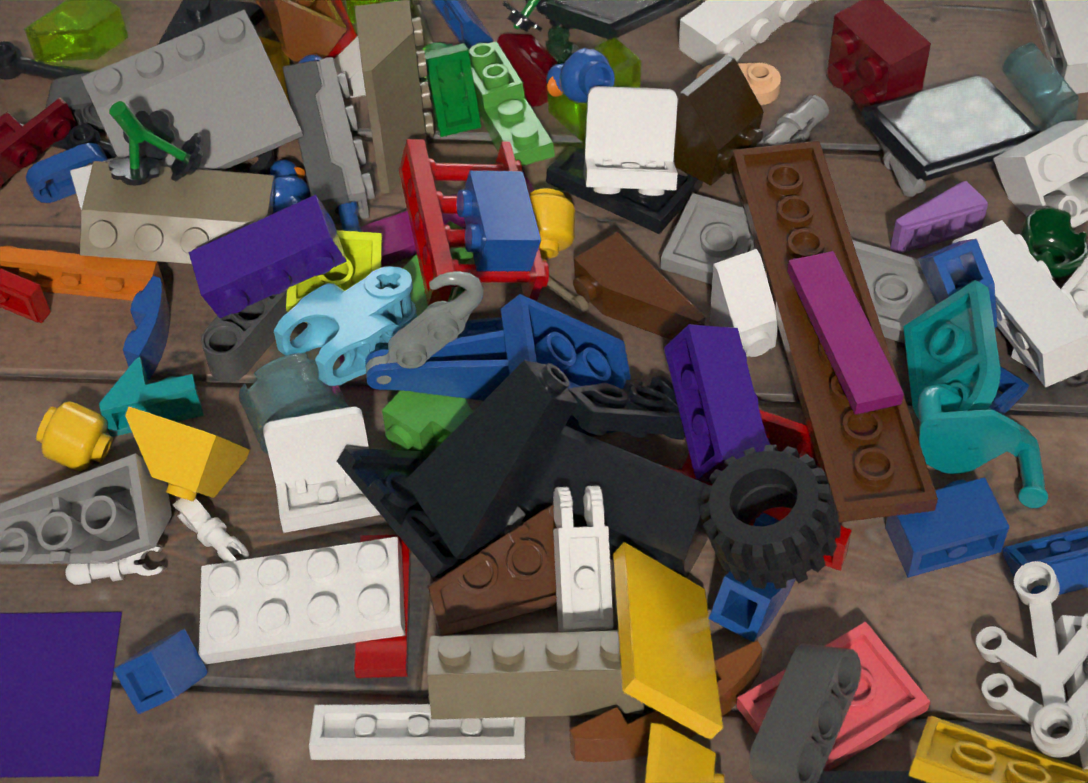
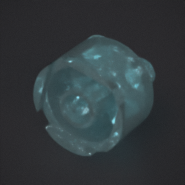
M306 353L286 355L267 363L254 373L257 381L249 389H247L244 383L239 392V401L262 451L268 454L263 431L266 423L349 407L339 385L328 386L319 380V370L316 361L309 360Z

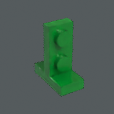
M431 43L424 46L422 50L425 52L428 77H420V80L422 82L428 81L429 94L439 136L445 137L482 128L469 51L465 43L454 46L452 43Z

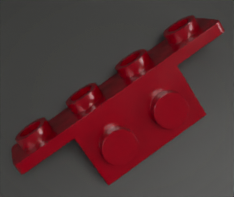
M62 98L55 100L23 126L8 112L0 117V187L19 170L31 165L36 157L53 143L64 139L69 131L75 127L76 122L69 106Z

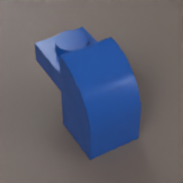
M763 512L756 518L753 526H768L780 520ZM730 571L724 576L709 619L755 642L774 620L796 578L786 581V588L776 589L774 583H767L765 589L753 587L751 579L744 584L737 581Z

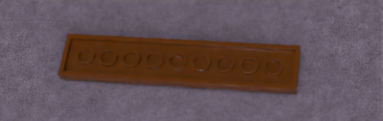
M820 141L733 150L732 167L755 247L762 258L775 305L776 320L818 466L826 474L840 517L838 519L839 523L935 511L938 497L904 396L900 405L854 414L787 272L789 260L834 251L898 380Z

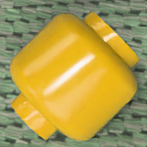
M548 188L532 191L529 196L541 237L539 251L543 259L554 258L558 256L559 251L569 248L574 241L576 210L573 203L565 198L562 192Z
M68 401L62 403L58 408L51 406L47 410L38 428L36 441L41 443V451L45 458L75 471H83L90 467L94 460L99 463L104 461L112 445L113 437L106 434L108 428L107 420L101 413Z

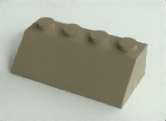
M409 0L355 6L362 73L381 194L390 193L401 182L399 167L406 140L424 139L427 149L426 138L434 137L431 111L423 112V108L431 107L428 81L419 82L420 77H428L424 50L416 51L415 46L424 45L421 18H411Z
M93 161L81 212L80 255L192 264L188 252L273 214L275 175L196 169L192 175L186 174V176L180 177L175 182L171 180V167L160 166L159 177L149 179L146 184L132 186L123 183L122 180H116L111 177L109 162Z
M619 631L429 636L427 680L431 720L601 715L618 707L621 714H644V703L624 693L622 689Z

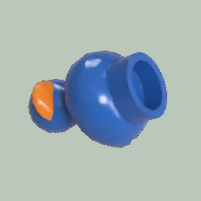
M582 48L573 53L564 64H557L548 71L547 90L554 97L565 94L568 99L576 103H587L588 92L592 87H613L615 80L614 72L607 58L601 52L595 49Z
M285 159L276 161L271 166L269 175H275L273 214L310 197L309 186L303 180L305 177V170L303 168L297 167L292 161Z

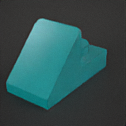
M141 357L133 361L99 403L101 414L107 420V429L112 437L132 433L125 416L128 406L175 422L204 416L193 374L181 377H168L162 381L149 384Z

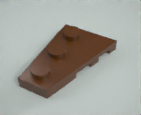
M553 503L427 586L440 636H446L557 605L553 529L557 527L554 521Z

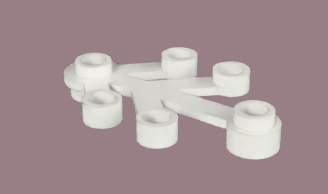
M1034 561L1026 563L1018 569L1014 576V586L1020 600L1030 607L1037 658L1008 640L1006 633L1001 628L995 626L986 627L978 633L976 646L986 661L993 663L1002 661L1041 687L1044 706L1017 691L1012 680L1007 675L1001 673L992 674L984 680L982 693L988 705L993 709H1008L1030 724L1032 739L1041 752L1052 757H1067L1076 753L1083 746L1087 738V727L1084 718L1088 714V679L1067 702L1064 684L1088 656V612L1082 618L1081 628L1059 653L1051 604L1059 594V582L1054 570L1048 564ZM1037 585L1047 586V589L1041 593H1030ZM992 639L1002 641L1001 645L994 650L985 648L987 642ZM998 686L1008 687V691L1004 696H991L994 688ZM1063 726L1069 729L1068 734L1062 738L1055 739L1051 737V732L1057 727Z

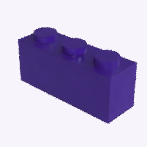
M317 195L311 196L188 252L200 294L219 318L238 313L249 305L269 296L283 293L289 287L316 275L325 274L332 268L347 262L333 220Z
M688 325L664 347L695 478L698 481H710L709 477L716 469L723 471L726 468L724 461L734 456L736 459L745 456L743 450L753 447L756 452L764 451L765 445H770L764 430L758 407V397L754 392L747 365V356L742 346L738 328Z

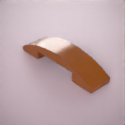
M758 640L714 661L722 717L737 704V697L749 690L760 672L763 648ZM618 707L569 729L570 752L575 761L613 762L647 756L651 723L663 724L689 739L698 733L657 710L627 724Z

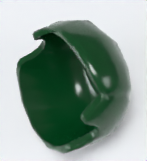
M1045 207L1033 210L1026 217L1020 235L1024 238L1029 253L1036 261L1042 260L1047 265L1053 278H1061L1073 274L1088 256L1087 233L1085 231L1081 233L1075 232L1071 227V215L1064 210Z

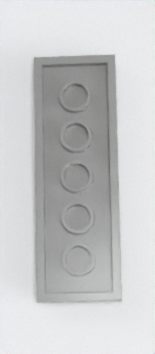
M692 193L661 256V269L712 284L714 263L756 249L745 209ZM852 240L884 337L905 343L903 326L936 305L918 259Z

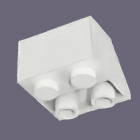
M1088 120L1060 122L993 158L1008 199L1024 215L1028 216L1035 209L1050 207L1070 213L1072 228L1088 221Z

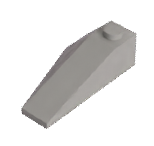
M135 453L0 503V564L113 563L155 548L172 516L169 494L166 493L167 482L151 477L144 458Z

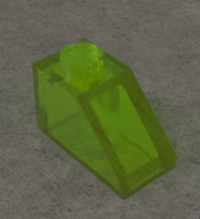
M66 0L24 29L34 58L45 62L98 59L128 38L120 7L110 0Z

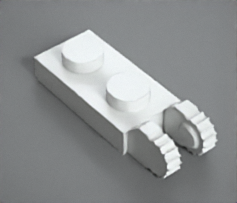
M600 486L586 487L583 504L584 517L588 527L573 528V500L570 494L571 491H569L568 487H556L553 497V511L557 528L553 529L558 632L613 629L609 532L608 526H604L603 494L601 493Z

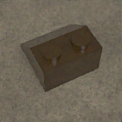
M728 54L680 92L676 112L674 165L677 169L712 186L725 173L730 174L733 172V150L755 148L762 140L763 131L760 130L764 111L736 59Z

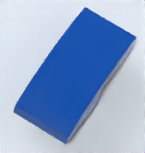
M154 275L143 291H139L132 301L130 311L137 329L129 333L123 348L128 366L135 359L141 357L148 380L151 379L161 360L170 329V305L161 278Z

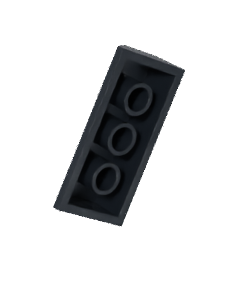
M565 426L518 505L525 514L522 521H527L554 502L553 497L556 487H568L573 500V528L588 527L584 517V491L587 486H600L601 493L603 494L604 526H608L610 559L614 560L613 554L625 542L687 578L708 540L703 526L704 523L700 516V505L704 504L701 497L703 488L710 485Z

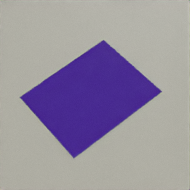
M122 612L0 613V778L99 776Z

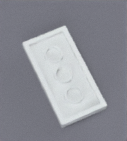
M398 537L201 566L199 656L204 664L405 635L402 546Z

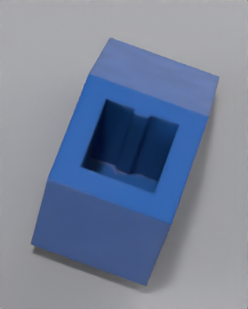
M977 238L956 242L918 258L936 305L974 280L989 288L994 328L998 327L995 283Z

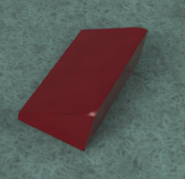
M500 34L497 43L521 79L527 102L532 107H538L557 98L548 93L547 74L553 66L559 63L532 34Z

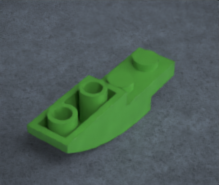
M496 41L492 43H479L468 49L479 115L496 150L499 152L502 141L511 142L515 160H519L521 166L555 157L553 141L525 99L523 83Z

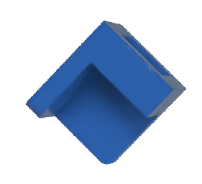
M185 628L145 647L113 669L138 715L176 698L208 673Z

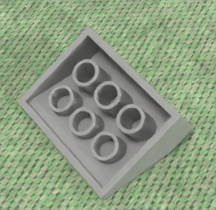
M245 10L81 77L118 159H125L126 156H129V143L123 137V130L109 114L110 107L119 101L124 102L134 115L139 111H145L149 114L154 111L165 112L170 118L169 129L175 133V140L172 145L179 149L195 133L200 134L202 138L199 145L200 150L203 152V157L197 169L223 171L303 137L302 130L262 42ZM167 153L162 160H159L160 166L172 167L175 157Z

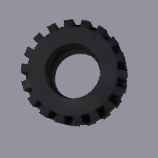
M765 445L764 451L756 452L754 447L743 450L745 456L739 459L732 456L724 461L726 468L723 471L716 469L709 477L712 486H705L703 488L701 497L704 504L700 505V516L704 523V529L721 566L726 572L731 571L734 579L744 584L751 579L753 587L765 589L767 583H774L776 589L786 588V581L795 578L799 584L808 579L806 572L811 569L819 572L826 565L823 556H833L837 548L834 538L840 537L841 526L838 520L840 517L826 474L821 467L817 468L815 460L809 455L805 454L800 457L797 449L788 446L783 452H779L776 445ZM776 507L792 509L784 519L775 524L762 527L749 525L758 514L765 510Z

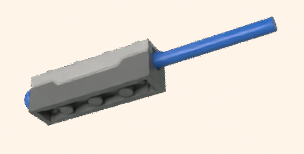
M307 55L298 64L283 66L282 68L290 106L303 133V137L298 138L310 196L317 195L332 218L334 225L341 223L343 231L362 232L359 219L369 218L367 200L375 199L370 173L361 174L359 167L366 164L361 138L353 140L351 134L353 131H358L353 105L345 106L343 99L350 98L345 72L337 74L333 57L323 59L318 55Z

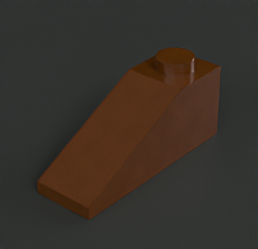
M618 232L574 258L575 279L573 280V286L576 293L583 296L588 303L591 302L603 315L673 340L688 325L705 326V316Z

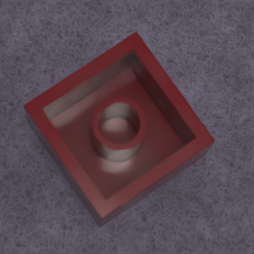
M861 0L834 14L827 76L836 88L843 90L862 111L863 108L921 92L923 90L931 43L883 0Z

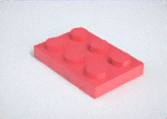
M866 621L825 645L827 647L854 650L860 659L861 678L823 771H831L928 711L930 700ZM785 670L737 697L736 707L756 734L761 727Z

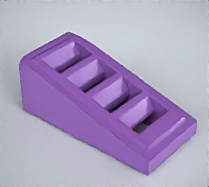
M967 181L961 182L896 219L890 249L900 254L975 232L982 228L988 203Z

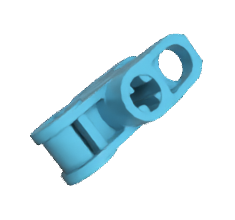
M388 266L371 272L365 279L346 291L331 283L319 287L303 297L276 325L274 334L278 351L285 356L297 357L314 348L322 347L315 361L319 370V380L328 386L342 385L358 376L366 374V357L372 352L388 349V342L396 332L417 317L416 307L411 301L410 296L413 288L411 274L400 267ZM307 322L308 326L294 340L290 341L294 328L300 323ZM343 354L345 359L343 364L333 371L335 361Z

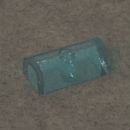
M1031 41L1014 50L1006 58L1002 71L1046 127L1049 129L1060 122L1076 121L1078 95L1035 43L1033 44Z

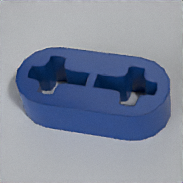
M95 143L81 144L34 164L26 174V182L37 201L42 203L56 202L76 194L70 170L84 167L89 163L93 164V161H106L108 158L99 145Z

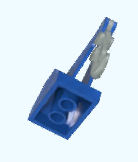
M461 271L441 274L429 283V287L432 290L447 285L464 287L466 290L450 302L439 301L430 304L419 316L396 332L388 342V349L372 352L365 359L367 384L374 389L411 391L484 401L524 360L545 365L548 363L555 365L568 378L570 383L567 387L568 390L569 388L603 383L623 389L626 380H631L623 340L521 294L501 308L502 331L457 338L464 330L471 312L482 301L484 287L477 277ZM571 415L565 425L589 436L596 435L583 430L578 425L579 421L573 415Z

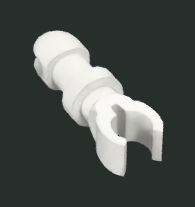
M180 498L173 504L180 511L177 517L189 529L198 533L197 539L204 546H213L218 551V556L224 562L237 561L234 557L236 554L244 560L249 559V552L244 544L235 536H230L226 532V525L219 518H211L196 498L194 502Z
M156 545L155 548L113 563L68 564L65 575L68 581L75 585L93 583L95 579L110 577L113 582L124 579L126 574L132 573L144 576L162 573L167 568L162 565L156 569H150L146 564H138V560L145 559L147 552L151 550L161 552L164 547Z

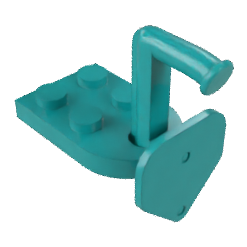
M974 280L903 326L912 405L916 416L920 420L918 440L926 464L947 474L967 473L1006 451L1019 458L1022 477V489L1018 494L1019 501L1026 507L1040 508L1047 504L1049 497L1045 490V479L1038 440L1022 425L989 408L999 387L1001 369L989 288Z

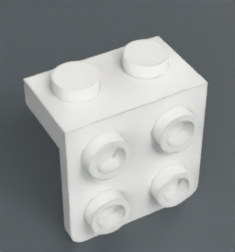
M595 86L589 90L583 172L586 187H594L595 192L602 194H616L620 192V188L638 189L640 194L649 196L663 195L665 190H676L677 170L673 158L678 98L673 90Z
M342 408L271 421L264 425V438L276 483L283 533L381 515L336 462L345 448L369 449L363 413L360 408Z

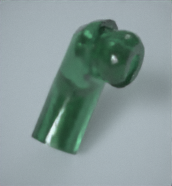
M552 27L548 30V41L545 42L546 49L558 61L557 64H564L573 53L580 50L576 44L569 41L570 32L567 28Z

